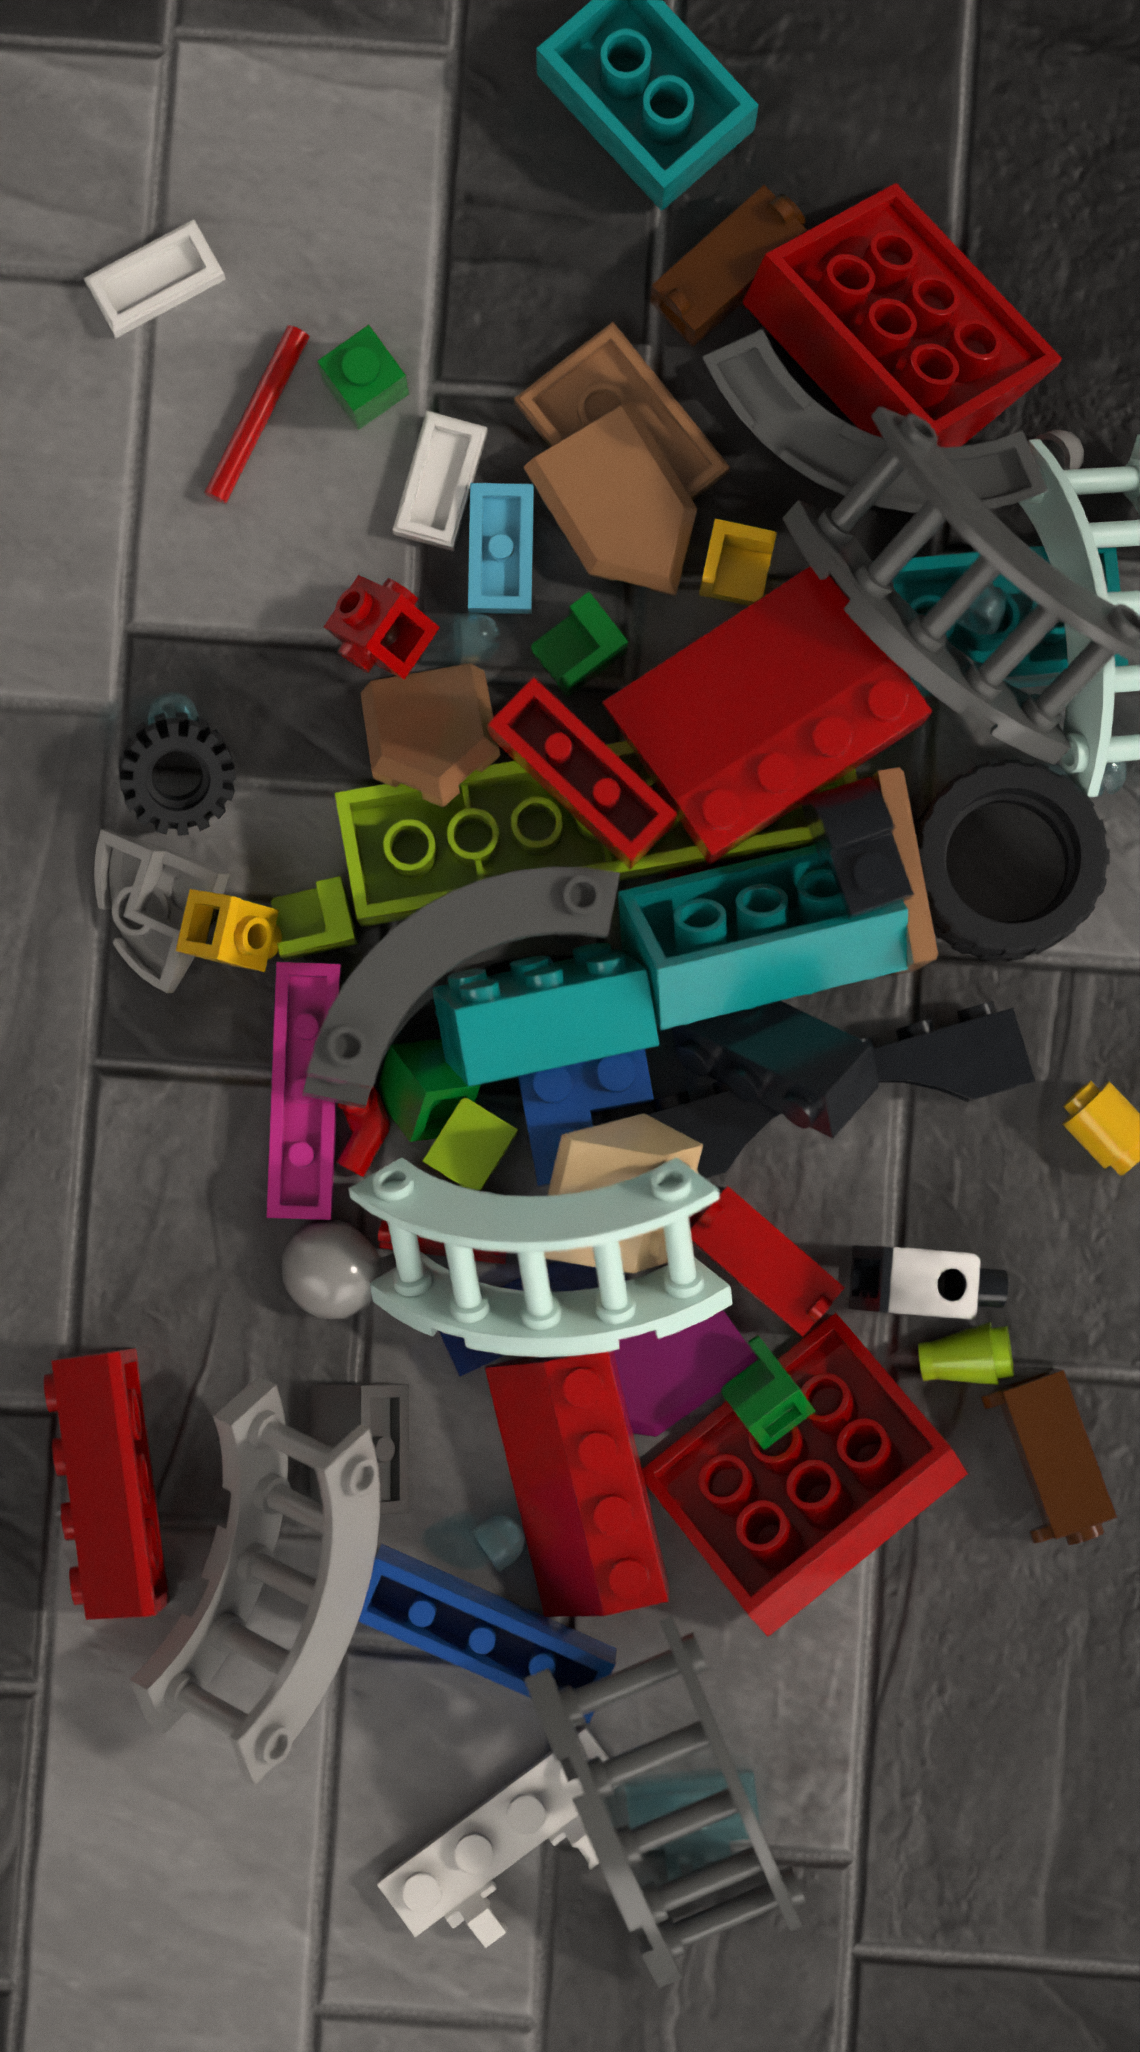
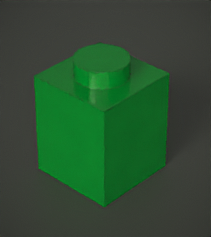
M369 324L317 360L322 381L358 430L409 395L405 373Z

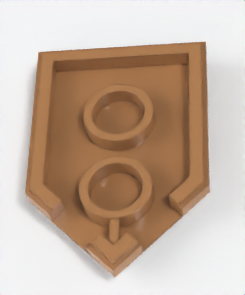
M632 402L615 408L535 456L523 466L526 474L534 484V487L589 576L610 581H622L650 588L651 591L676 596L697 507Z
M471 663L408 674L405 680L398 676L372 680L361 692L373 778L394 787H397L400 783L422 792L424 800L444 808L460 793L459 784L475 770L483 772L500 757L499 745L489 736L488 724L493 719L485 671Z

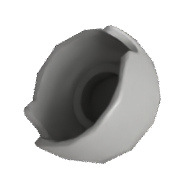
M342 1220L312 1221L291 1236L281 1255L283 1283L287 1292L300 1308L319 1319H348L369 1306L372 1300L369 1283L381 1276L380 1257L373 1244L354 1226Z

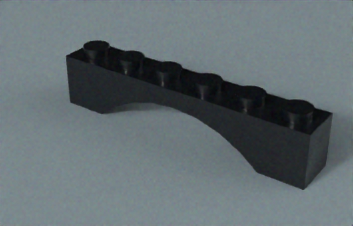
M994 1001L957 1011L960 1023L938 1030L935 1029L933 1019L898 1028L896 1033L899 1041L874 1048L871 1037L861 1039L872 1045L878 1083H904L937 1090L964 1102H969L1036 1081L1014 1008L997 1012ZM717 1081L712 1083L715 1092L713 1096L691 1102L688 1091H682L651 1101L654 1113L648 1114V1116L703 1144L697 1170L699 1175L707 1179L726 1173L744 1146L773 1118L781 1113L759 1101H746L737 1095L731 1087Z

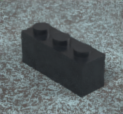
M783 1001L707 1018L687 1025L671 1027L677 1057L690 1072L698 1076L707 1075L731 1087L744 1100L749 1102L759 1101L782 1113L794 1125L804 1129L810 1127L832 1139L879 1087L871 1044Z

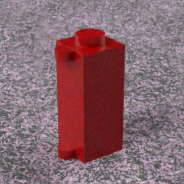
M729 1186L724 1187L719 1193V1200L689 1215V1222L692 1224L690 1226L692 1243L797 1335L803 1337L814 1323L826 1313L845 1287Z

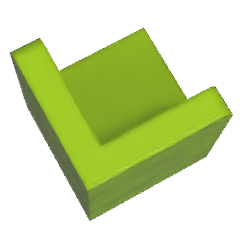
M341 876L316 881L317 888L278 896L271 900V907L279 910L276 924L281 930L282 942L277 943L280 957L284 961L358 944L346 887Z
M463 1098L458 1103L423 1159V1162L462 1187L481 1192L516 1137L518 1129L470 1099Z

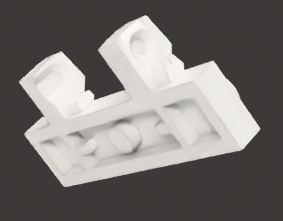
M586 1726L577 1731L588 1760L597 1756L601 1757L602 1762L609 1759ZM550 1751L381 1877L377 1882V1886L414 1937L444 1916L453 1929L465 1920L482 1945L487 1948L507 1932L506 1923L499 1922L490 1908V1901L487 1899V1896L497 1889L493 1879L548 1838L553 1846H555L567 1837L571 1845L578 1848L583 1854L590 1870L598 1865V1859L572 1798L584 1794L578 1778L568 1782L560 1761H556L553 1752Z

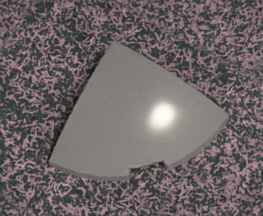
M101 829L94 862L95 892L98 908L112 910L114 923L123 937L115 938L113 944L122 958L140 977L166 993H174L195 956L175 951L189 889L223 894L230 873L158 845L112 830ZM214 909V910H213V914H212V918H211V923H212V921H213V918H214V916H215V914H216L217 909Z

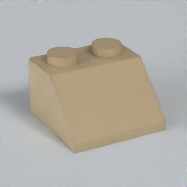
M644 1113L563 1134L547 1196L578 1193L607 1187L656 1169L676 1157L698 1173L697 1167L703 1144ZM663 1227L619 1240L623 1272L637 1273L668 1263ZM593 1246L561 1251H544L545 1259L596 1267Z

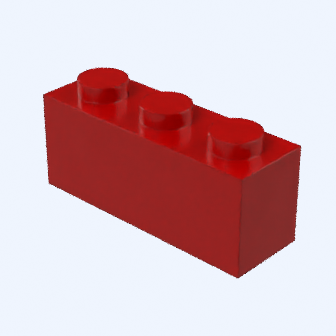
M534 677L489 722V736L630 870L675 824L677 812Z

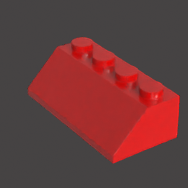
M132 1348L52 1360L53 1373L44 1375V1394L49 1413L58 1412L61 1437L53 1438L52 1454L57 1476H67L70 1501L61 1503V1523L65 1540H75L78 1566H73L69 1569V1582L73 1603L75 1606L84 1604L86 1620L154 1616L170 1603L137 1349Z
M614 1351L577 1356H526L485 1366L544 1616H608L668 1602L670 1584Z

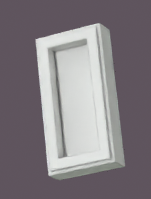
M194 219L84 278L86 285L116 338L226 280L220 265Z
M426 411L393 526V535L454 551L470 496V483L474 482L487 436V427Z

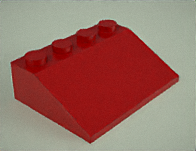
M897 183L766 253L742 302L858 429L881 438L883 436L871 416L879 406L904 417L908 414H914L925 420L938 436L936 443L939 447L962 446L1054 370L1062 360L1060 355Z
M811 566L602 702L607 713L669 806L677 812V818L709 865L801 805L805 797L821 792L923 725L932 712L908 674L878 647L843 609L850 600L830 576L820 580Z
M836 1312L777 1359L814 1408L815 1412L764 1450L730 1404L725 1401L642 1469L645 1484L741 1607L767 1637L968 1475L950 1445Z

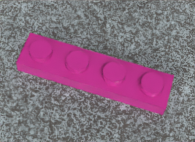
M276 962L267 1218L332 1220L337 1103L302 1096L317 1037L332 1004L341 991V964Z

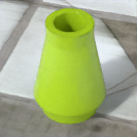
M989 1321L934 1341L918 1343L923 1381L946 1380L999 1385L1000 1378L1014 1377L1012 1350L1007 1326L992 1327Z

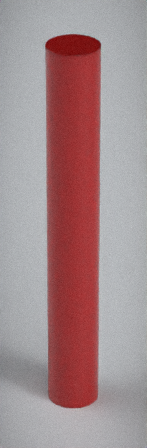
M287 325L204 491L210 498L227 504L310 338L303 330Z

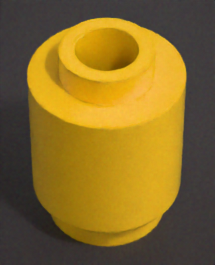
M1091 1080L1088 1081L1063 1105L1070 1115L1064 1120L1062 1125L1104 1169L1111 1166L1119 1176H1122L1140 1162V1113L1110 1081L1105 1082L1099 1088Z

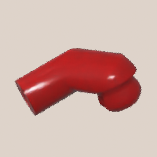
M374 1086L370 1090L365 1109L337 1103L338 1108L343 1109L352 1135L336 1162L361 1177L365 1176L390 1131L388 1114L380 1092Z

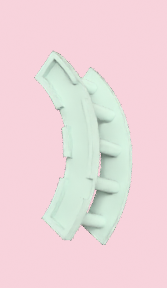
M1137 434L1129 462L1123 467L1063 470L1056 458L1040 439L1029 440V447L1048 491L1018 503L1034 525L1044 545L1050 564L1096 596L1115 606L1117 604H1124L1140 616V590L1107 592L1103 568L1097 548L1140 546V520L1088 523L1083 507L1077 495L1123 492L1140 515V434ZM1064 622L1069 665L1092 639ZM1114 656L1066 705L1063 732L1071 749L1057 763L1070 779L1075 782L1084 795L1087 794L1088 797L1098 796L1106 763L1140 760V734L1111 737L1114 693L1140 691V665L1115 667Z
M402 1157L349 1188L351 1199L370 1213L388 1222L397 1266L369 1283L373 1302L394 1318L432 1337L437 1330L465 1339L466 1348L504 1355L531 1357L577 1356L620 1349L619 1339L641 1335L655 1330L657 1339L704 1321L733 1304L730 1285L694 1257L689 1224V1215L720 1199L719 1189L677 1157L656 1169L623 1182L589 1191L554 1196H509L459 1187L429 1175ZM663 1227L668 1265L646 1275L625 1281L619 1240ZM417 1235L444 1243L449 1270L420 1252ZM593 1246L599 1287L576 1291L551 1292L544 1251H561ZM472 1248L487 1251L517 1252L524 1291L478 1282Z

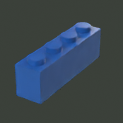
M381 1544L375 1556L369 1587L358 1622L529 1698L531 1696L524 1678L548 1668L559 1688L571 1684L573 1690L610 1675L615 1667L617 1648L384 1544ZM595 1711L584 1715L585 1723H590Z

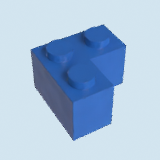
M645 1049L518 1076L538 1187L550 1185L563 1134L593 1127L591 1113L651 1103L654 1100Z

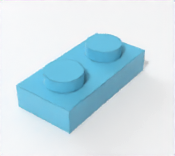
M470 483L469 613L532 614L534 484Z

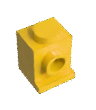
M189 889L175 951L230 966L265 972L267 961L273 958L279 951L277 943L282 942V933L276 924L279 910L245 901L231 895ZM217 909L219 914L212 945L206 944L213 910Z

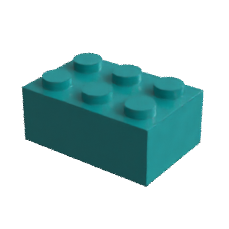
M591 0L536 48L537 76L661 211L755 130L759 106L757 102L663 0Z
M594 943L575 948L573 950L574 958L556 961L553 964L549 963L548 956H532L511 962V971L487 976L485 969H470L453 973L448 976L449 984L432 987L445 1061L467 1086H473L659 1046L647 969L619 949L612 950L610 943Z

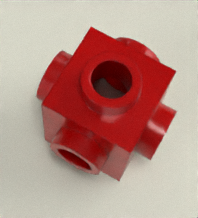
M360 575L356 577L350 588L339 597L335 610L323 626V628L343 643L337 652L348 662L366 673H369L375 665L404 680L440 627L415 607L419 599L398 582L387 578L383 585H380Z

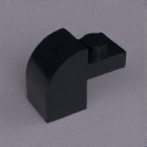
M870 777L804 798L801 807L821 865L830 864L849 919L909 900L913 897L914 893L892 833L895 829L894 822L881 792Z

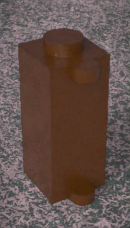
M764 184L652 284L651 304L693 348L742 304L765 254L807 231L803 226L806 223L804 215L789 197L784 194L776 197Z
M1053 1368L997 1388L995 1391L981 1396L985 1409L1001 1405L1044 1524L1029 1531L1033 1544L1052 1538L1057 1540L1065 1537L1068 1545H1074L1104 1534L1102 1523L1117 1518L1064 1370Z

